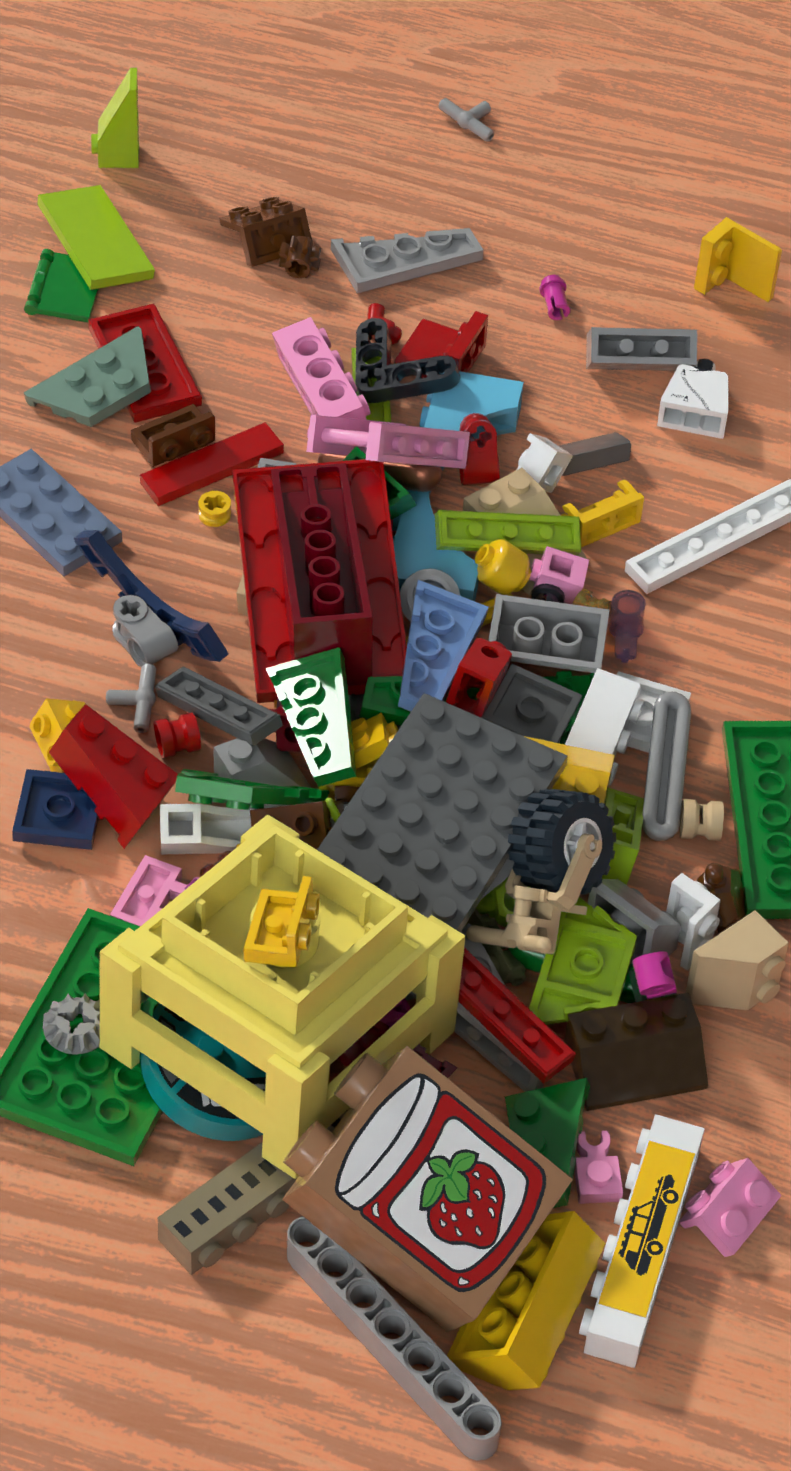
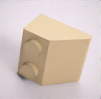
M753 911L693 951L686 993H689L692 1003L697 1005L749 1010L759 1002L767 1003L780 990L779 983L782 970L786 965L785 957L789 942L758 912Z

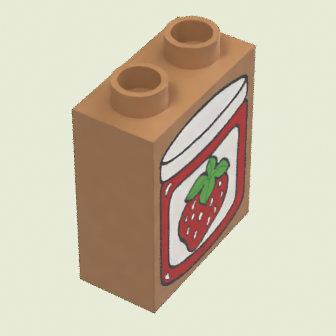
M406 1046L383 1064L366 1053L352 1067L334 1092V1095L350 1107L332 1132L316 1120L302 1134L285 1157L283 1163L297 1173L299 1177L282 1200L446 1332H449L474 1321L573 1179L410 1047Z

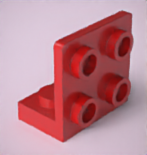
M475 311L468 323L463 322L459 331L427 319H422L395 358L394 364L437 356H449L456 361L459 371L468 373L486 346L488 315Z

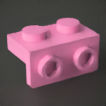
M749 1158L733 1163L725 1161L716 1167L709 1176L712 1182L705 1190L699 1191L689 1199L685 1205L688 1211L679 1221L684 1229L697 1226L724 1257L734 1255L782 1196Z

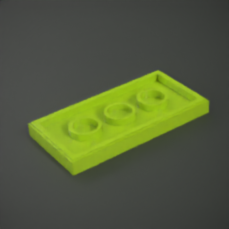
M101 185L38 195L37 205L90 290L154 279L155 269Z

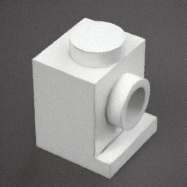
M530 433L526 440L532 444L520 456L517 470L523 468L546 492L552 493L573 455L548 438Z

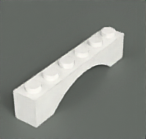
M160 804L161 855L231 853L236 849V845L240 844L241 836L251 828L250 810L206 804ZM330 818V819H331V826H329V827H333L335 823H334L333 819Z

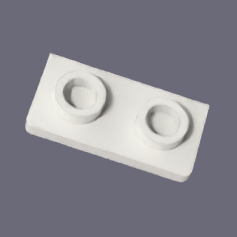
M681 873L671 882L666 912L671 914L676 922L681 925L678 941L684 945L680 966L689 970L693 951L711 940L714 931L719 925L720 919L717 915L720 899L710 893L703 884L693 881Z

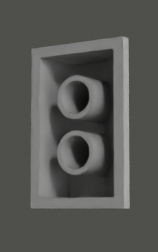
M496 594L488 641L502 643L512 653V662L595 673L597 668H602L610 610Z

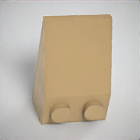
M523 468L465 497L463 501V511L561 516L545 489ZM583 551L578 555L579 557L587 559ZM527 554L530 562L529 567L531 568L534 558L541 560L543 554ZM528 580L527 584L522 588L529 596L532 594L534 581Z

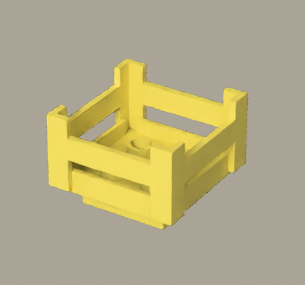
M267 814L241 836L240 845L137 930L126 929L100 951V1049L130 1069L140 1062V1052L263 1133L262 1157L296 1179L299 1175L283 1163L285 1157L313 1122L317 1120L324 1127L328 1128L350 1108L334 1095V1092L364 1054H370L383 1064L406 1046L413 1050L420 1043L421 1046L426 1048L425 1052L430 1055L455 1032L465 935L433 915L429 918L425 917L299 839V833ZM303 876L312 877L313 893L320 895L319 914L317 920H310L309 922L312 928L310 946L308 951L301 950L297 968L244 962L243 948L261 889L298 893ZM411 991L415 993L416 1005L328 1084L329 1066ZM149 997L153 998L266 1072L265 1091L140 1009L141 1004Z

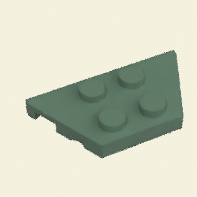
M139 326L135 327L25 391L24 396L27 404L35 407L39 403L51 407L55 415L64 418L70 417L78 423L92 427L149 394L151 387L141 328Z

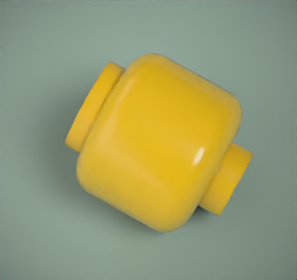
M504 539L484 544L475 555V563L478 564V580L499 594L507 595L520 591L527 584L531 576L528 555Z

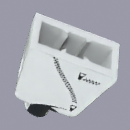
M699 359L695 367L684 364L679 365L661 397L657 426L723 439L728 416V375L725 372L715 371L716 366L709 359Z

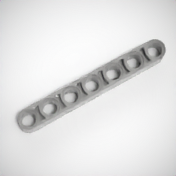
M303 1216L295 1219L289 1225L287 1231V1260L291 1267L465 1456L476 1461L492 1457L498 1448L502 1424L501 1416L497 1409L356 1258ZM311 1242L315 1245L304 1247L299 1245V1243ZM339 1272L342 1274V1276L331 1277L328 1276L327 1273ZM358 1302L369 1303L371 1306L368 1308H360L355 1306L354 1304ZM386 1333H395L400 1337L397 1339H388L385 1338L383 1335ZM415 1364H423L429 1367L430 1369L426 1371H418L412 1368L411 1366ZM444 1396H453L456 1397L459 1401L455 1403L444 1402L440 1398ZM473 1428H483L489 1433L479 1436L470 1430Z

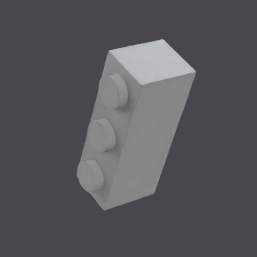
M592 327L587 333L586 369L676 371L677 367L682 364L694 367L697 365V330Z

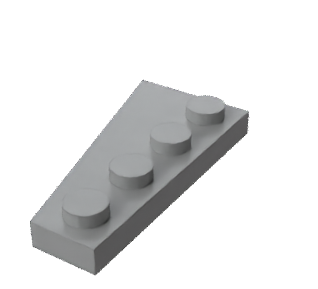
M470 228L427 231L425 237H414L408 235V233L394 234V239L375 241L374 236L360 237V242L344 243L343 238L331 239V251L357 294L483 260L484 252Z

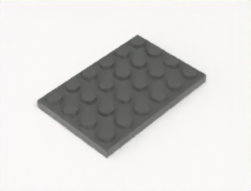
M423 693L317 850L425 917L429 918L433 915L461 932L509 857L508 852L512 849L513 843H508V835L513 834L511 822L513 817H517L519 814L518 807L522 802L528 803V796L532 793H539L541 789L553 788L567 766L568 756Z

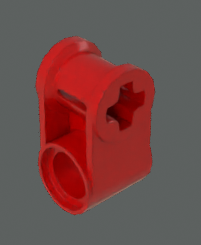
M469 414L463 418L459 431L470 432L466 469L459 468L460 481L462 485L491 484L500 479L497 432L483 414ZM481 426L485 432H481L479 439H475L472 434L476 433L477 427Z

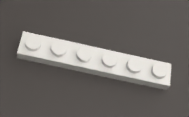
M791 479L627 560L625 572L648 594L791 522Z

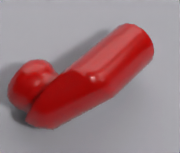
M379 303L369 305L367 320L371 318L383 319L391 336V345L398 343L402 337L401 328L395 326L393 321L384 318L385 308Z

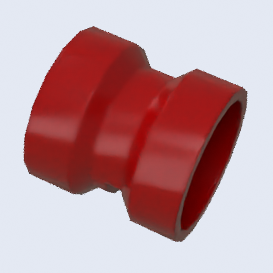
M192 712L180 715L178 720L169 721L164 718L153 722L155 740L161 758L173 757L177 751L186 750L191 753L201 750L200 731L195 715Z

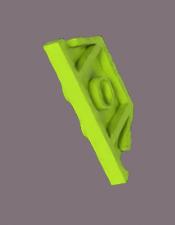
M580 897L575 905L587 907L586 915L561 911L554 954H545L529 1009L546 1025L567 1022L568 1014L619 1005L636 947L637 935L624 925L615 923L610 915L598 905L593 908Z

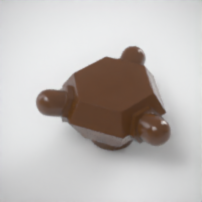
M717 863L709 864L705 868V872L697 878V882L703 884L710 893L720 899L717 915L720 922L717 931L721 933L746 917L742 873L737 869H731Z

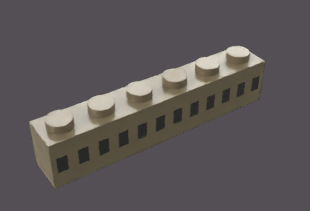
M345 1111L327 1129L332 1132L347 1111ZM260 1143L157 1217L158 1240L191 1275L203 1266L205 1268L210 1267L221 1258L224 1251L237 1241L242 1243L248 1240L260 1224L270 1217L276 1218L282 1215L290 1205L283 1201L282 1198L297 1178H292L262 1157V1143Z

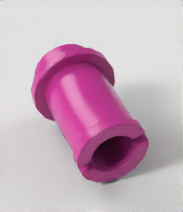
M558 275L546 276L541 281L539 287L540 294L546 301L548 316L552 320L563 319L560 308H562L565 317L570 314V307L565 295L567 286L565 281Z

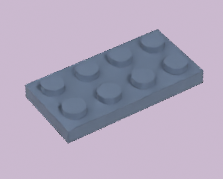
M32 449L0 466V517L62 576L68 575L89 562L74 542V538L82 531L99 530L111 548L122 542V531Z

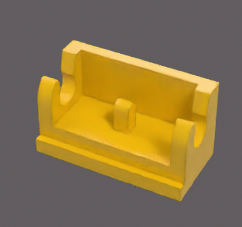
M627 480L617 482L619 488L624 493L621 490L613 492L612 496L580 510H577L571 503L562 505L566 513L561 514V516H576L580 519L581 548L641 522L644 496L638 493Z

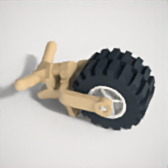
M541 789L539 793H532L528 796V803H521L518 807V816L513 817L511 822L513 834L508 835V843H513L512 849L508 852L509 859L514 861V865L505 888L506 893L515 899L514 913L507 914L506 922L508 924L505 930L476 925L470 926L466 931V936L470 941L508 948L517 947L520 950L541 954H554L561 911L586 915L587 907L575 905L579 895L590 893L592 887L597 888L602 883V876L608 874L611 868L609 866L610 860L614 859L615 856L613 844L616 842V833H613L612 830L615 825L612 816H607L609 809L605 803H599L600 798L582 792Z

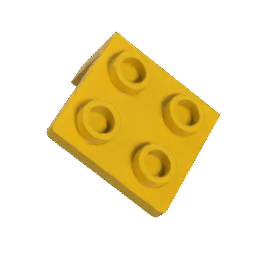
M726 217L702 237L694 289L705 295L714 286H720L725 279H728L769 302L774 296L782 249Z

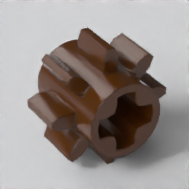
M292 236L290 244L281 243L279 267H285V271L291 277L308 278L310 270L317 272L319 270L321 247H315V243L309 237Z

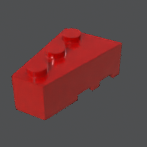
M84 704L68 723L49 751L50 755L78 791L84 789L97 806L94 811L101 820L106 818L119 834L117 841L124 849L176 783L178 773L87 704Z

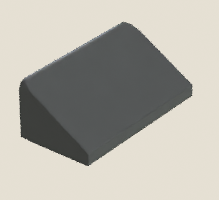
M617 432L559 445L573 455L562 476L630 460L631 443Z

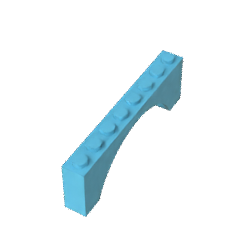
M459 371V383L450 390L427 394L426 402L430 403V406H423L420 427L459 431L460 423L464 417L472 413H481L494 426L497 436L516 431L524 382ZM479 426L477 427V432L472 434L475 439H479V434L485 431ZM407 490L417 506L394 518L392 530L396 531V535L393 536L399 591L405 580L413 573L422 569H437L453 578L459 588L460 596L475 601L479 584L477 578L478 564L462 551L436 550L435 516L429 498L431 491Z

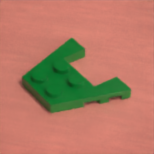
M183 769L177 775L175 792L189 794L188 801L202 804H212V802L226 803L228 808L250 810V808L263 809L264 804L295 805L325 801L329 797L328 790L302 786L270 785L218 777L217 773Z

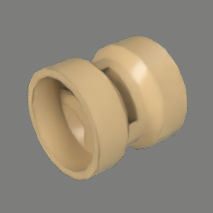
M683 799L680 838L693 839L695 836L701 835L705 836L708 840L720 841L724 821L723 801H710L707 804H699L695 799Z

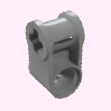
M125 595L115 601L113 615L116 621L112 627L113 636L127 650L139 667L146 663L154 664L177 651L178 642L172 629L165 622L161 621L143 599L134 595Z

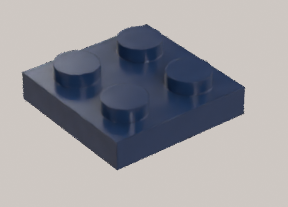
M26 769L12 830L13 841L92 850L99 816L94 811L97 806L84 789L78 791L65 773Z

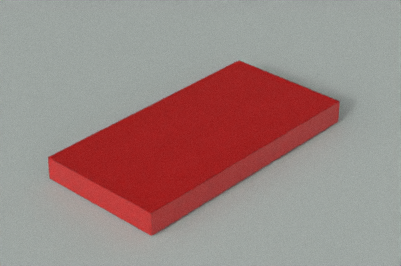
M155 303L88 319V328L98 349L137 326L142 330L151 392L126 406L134 423L167 415L192 404L196 407L202 406V396Z

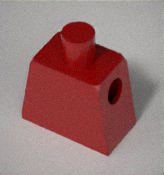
M476 638L458 665L446 703L482 718L506 675L512 653L500 642H490L483 638ZM476 687L480 689L476 695L477 700L468 697L467 690L469 688Z

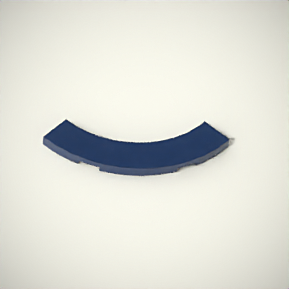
M99 530L82 531L74 538V542L101 577L108 574L122 590L118 596L134 595L143 599L161 621L165 622L172 629L178 646L184 643L192 648L190 651L193 655L210 661L220 662L229 655L209 623L185 616L156 596L122 562Z

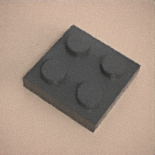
M511 664L482 718L522 736L559 743L580 704L582 695Z

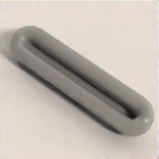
M678 692L661 694L656 699L653 707L642 828L648 837L656 841H665L672 838L680 826L691 705L688 699Z

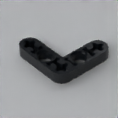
M371 318L358 326L356 331L355 383L359 395L363 394L367 403H379L443 392L452 389L459 383V370L456 361L452 357L437 356L391 364V336L386 322L383 319ZM373 335H375L376 343H371L370 341L372 340ZM382 357L377 363L366 364L370 358ZM416 376L409 383H399L404 377ZM371 378H376L377 381L375 382L374 386L372 387V380H371Z

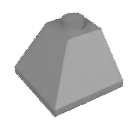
M236 738L214 747V773H217L218 777L277 786L311 788L290 753L278 750L274 741L264 738L252 746L247 741ZM264 804V808L287 806V805Z

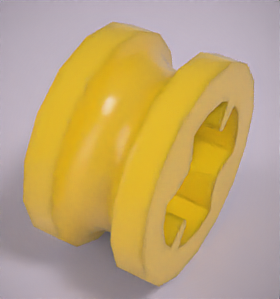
M209 491L201 495L198 500L200 521L210 527H220L228 523L231 518V499L229 496L221 491Z

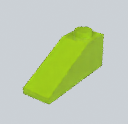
M137 68L129 69L98 120V134L91 135L92 154H98L99 168H139Z
M608 787L605 805L609 809L607 816H612L615 825L612 830L613 833H616V842L613 844L615 856L609 863L611 868L607 875L602 876V879H619L627 885L640 847L644 798Z

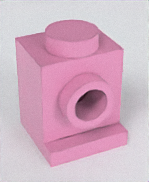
M547 546L541 560L534 558L529 580L534 581L533 589L540 584H551L559 587L564 592V602L575 605L584 586L589 560Z

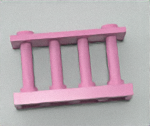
M311 415L307 432L306 452L348 455L355 447H358L366 454L365 460L466 469L470 432L406 426V424Z

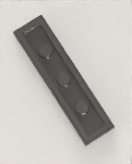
M181 667L155 685L159 698L188 713L192 712L196 717L240 740L247 741L252 746L283 726L279 714L186 667Z

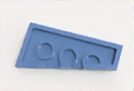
M417 581L398 707L412 711L423 693L441 701L445 700L458 665L472 646L486 618L488 606L426 582Z

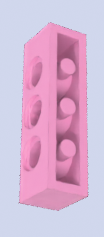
M309 317L272 333L278 357L311 415L366 420V416L371 414L368 403L363 394L356 395L357 387L351 373H343L344 366L337 350L331 351L329 349L331 348V343L324 328L318 329L312 318Z

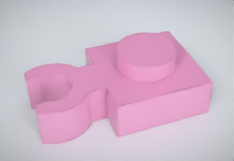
M607 1130L601 1132L600 1144L597 1146L587 1143L585 1131L578 1135L577 1151L581 1157L576 1158L574 1170L579 1204L619 1202L623 1196L618 1156H607L610 1146V1135Z

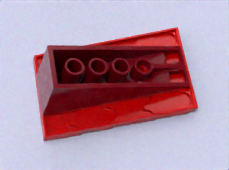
M361 459L233 470L234 495L257 703L278 700L277 693L266 668L340 647L345 657L348 695L364 694L368 677L402 676L407 646L383 462Z

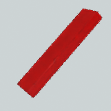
M264 422L140 474V484L157 506H160L233 475V470L248 469L259 464L260 458L271 459L284 453V444L267 423Z
M464 947L458 1002L545 1084L573 1062L576 1053Z

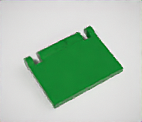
M43 249L40 255L41 260L38 262L27 297L28 301L25 303V313L28 315L41 314L88 322L99 288L90 290L69 255L56 253L51 249Z

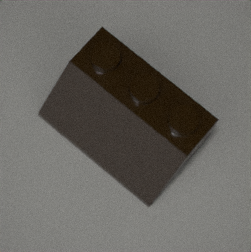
M689 993L568 1014L564 1043L576 1053L573 1062H571L576 1080L587 1078L590 1084L588 1099H585L584 1103L586 1111L708 1088L701 1026Z

